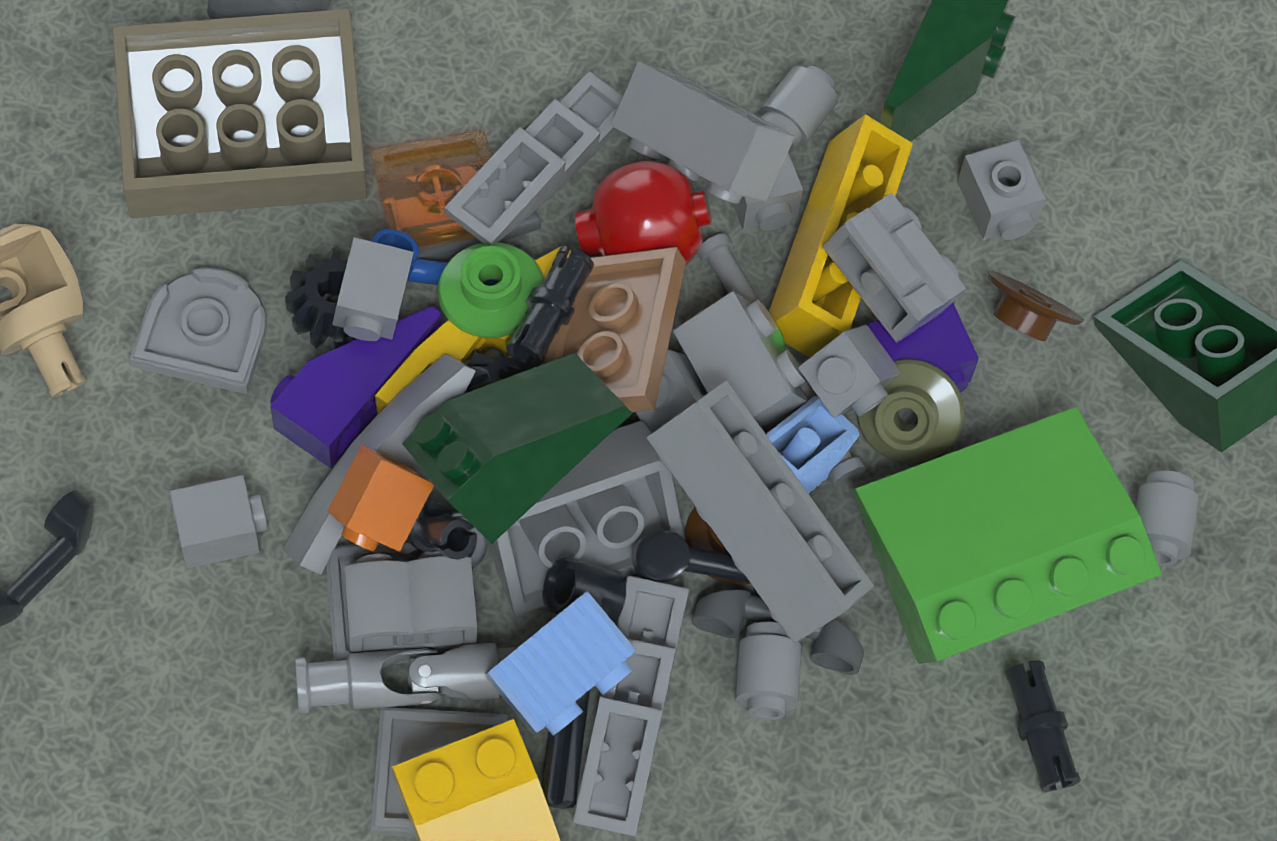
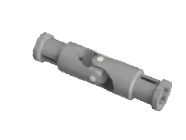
M494 642L462 645L448 650L443 655H438L437 651L427 648L350 653L347 660L308 663L305 657L295 658L299 714L309 713L311 707L350 704L353 710L428 704L442 698L441 694L466 701L496 699L500 697V694L487 680L485 675L518 647L498 648ZM410 660L408 684L412 694H399L389 690L381 678L383 671L396 662Z

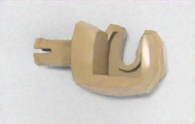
M13 224L1 229L0 286L10 290L12 300L0 303V355H7L20 350H29L49 389L50 397L55 398L62 395V391H72L87 382L63 336L68 327L83 317V300L78 278L65 252L49 229L30 224Z

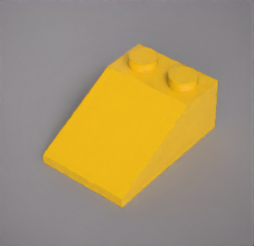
M514 719L392 766L394 782L417 841H560L539 779Z

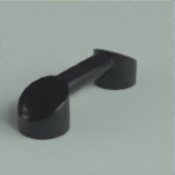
M74 490L63 496L54 505L45 520L44 528L57 539L6 591L0 588V627L15 620L35 596L85 548L92 528L94 506L79 491Z
M656 531L641 538L632 552L633 567L642 579L662 583L685 571L750 582L745 574L740 572L735 566L730 554L689 547L685 539L677 533L670 531Z

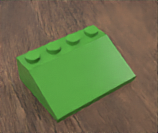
M1077 406L852 490L918 664L943 660L1162 575L1137 509Z

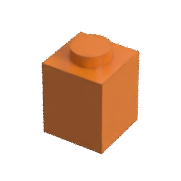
M361 444L327 512L344 525L341 536L373 552L378 543L400 552L434 487V483L415 469Z

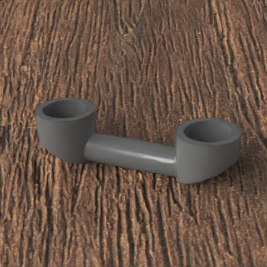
M738 589L723 590L704 596L697 602L692 617V623L698 629L726 638H736L739 636L744 619L757 623L776 621L771 616L768 606L761 597ZM833 619L806 636V638L816 640L811 659L816 665L847 675H854L859 672L864 657V649L857 637L840 621Z

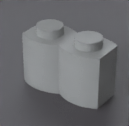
M437 551L433 553L425 552L417 560L404 562L394 561L392 556L386 554H371L359 558L356 564L344 567L350 653L420 648L447 650L455 649L462 645L476 644L477 618L471 557L459 560L450 559Z

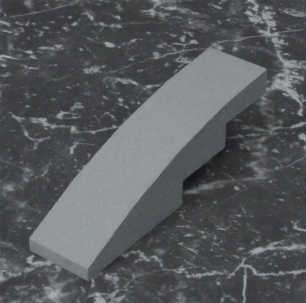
M588 71L560 102L554 99L526 130L519 127L444 207V213L484 244L492 246L495 242H499L555 194L614 135L618 129L612 127L611 124L623 96Z
M444 354L399 392L349 446L315 492L282 550L300 566L321 575L344 528V525L327 510L361 444L401 462L424 475L425 472L402 443L414 432L416 426L423 418L435 413L446 401L463 395L476 371L459 360Z
M632 576L627 578L626 600L619 616L617 628L636 649V652L625 660L632 671L605 694H601L573 823L636 836L688 599V588Z

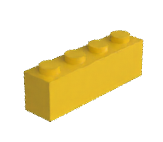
M866 114L829 141L769 309L771 317L783 335L785 344L809 358L844 331L850 330L861 296L822 246L849 219L863 210L869 209L873 204L891 193L896 196L913 146L912 142Z

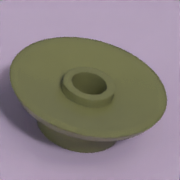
M904 359L894 361L902 374L884 387L889 395L885 400L860 417L857 415L858 425L867 443L884 457L904 464H923L943 456L957 442L963 429L965 417L962 396L953 380L938 367L920 360ZM902 408L912 409L917 414L918 422L915 424L903 422L899 417L898 410Z

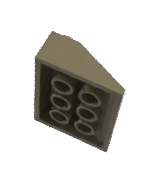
M350 9L112 27L123 192L130 218L367 199Z

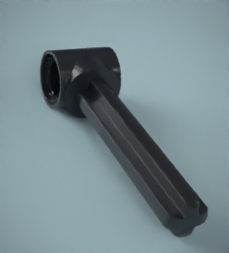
M565 557L557 560L546 575L542 591L543 603L548 611L553 612V618H555L588 591L614 623L620 616L625 604L626 584L622 576L617 573ZM590 690L575 701L583 711L554 736L548 730L541 788L549 807L567 809L573 808L576 804Z

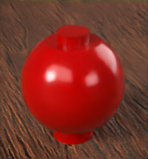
M654 161L634 162L613 171L596 189L592 209L575 212V226L580 248L590 258L600 255L610 256L677 247L687 265L701 247L704 238L703 227L712 225L711 212L705 190L695 192L691 180L685 174L672 166Z

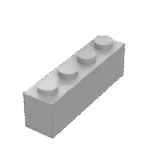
M727 380L646 437L658 453L662 464L677 479L694 503L700 517L712 528L732 556L735 566L740 572L745 574L768 606L773 619L783 627L793 643L798 642L846 612L874 587L871 580Z

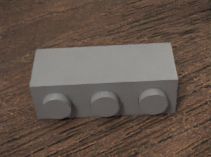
M638 61L611 124L612 127L631 137L628 146L633 150L659 160L662 155L670 159L669 166L681 171L690 180L699 182L701 177L710 181L706 189L709 193L734 204H739L742 196L767 202L795 136L675 72Z

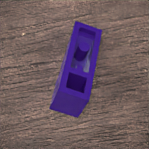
M432 306L397 321L392 339L380 337L377 341L354 340L308 361L296 376L292 374L287 375L277 385L270 399L273 428L332 469L352 442L378 414L375 400L377 392L412 352L442 326L441 312Z

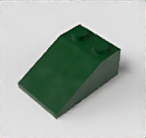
M931 0L886 98L880 123L911 142L976 94L984 75L994 79L1006 51L1005 44L1016 17L1006 13L1010 0Z
M1180 260L1094 316L1096 328L1178 423L1221 453L1277 415V320L1185 261Z
M572 353L446 401L435 413L423 418L416 426L414 432L402 444L446 500L493 544L624 422L632 412L576 353Z

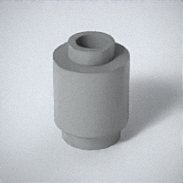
M810 65L807 68L802 66L792 67L760 108L761 119L795 136L788 153L793 152L798 145H806L838 103L833 79L816 66Z
M1161 470L1149 473L1146 477V483L1139 487L1135 508L1142 519L1159 566L1176 564L1177 560L1188 557L1192 549L1199 496L1194 491V480L1185 474L1175 471Z
M758 622L749 625L746 628V637L739 642L735 701L740 706L747 708L749 716L762 720L781 719L785 716V711L796 708L799 702L802 646L799 642L793 643L783 627L777 622Z

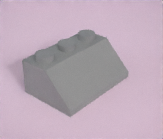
M644 420L614 430L493 544L488 541V548L515 617L545 607L542 597L543 584L551 566L561 558H570L617 573L622 578L637 574L632 563V552L641 538L656 531H670L677 533L684 539L672 473L662 464L658 453L646 438L652 432Z

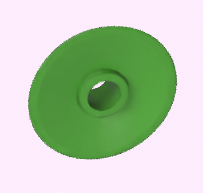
M495 242L492 246L480 243L462 250L447 263L438 282V300L447 319L460 330L484 338L504 337L515 333L529 307L526 304V300L533 288L540 287L545 278L537 262L523 250L499 242ZM489 279H495L499 281V283L494 286H487L483 284V282Z

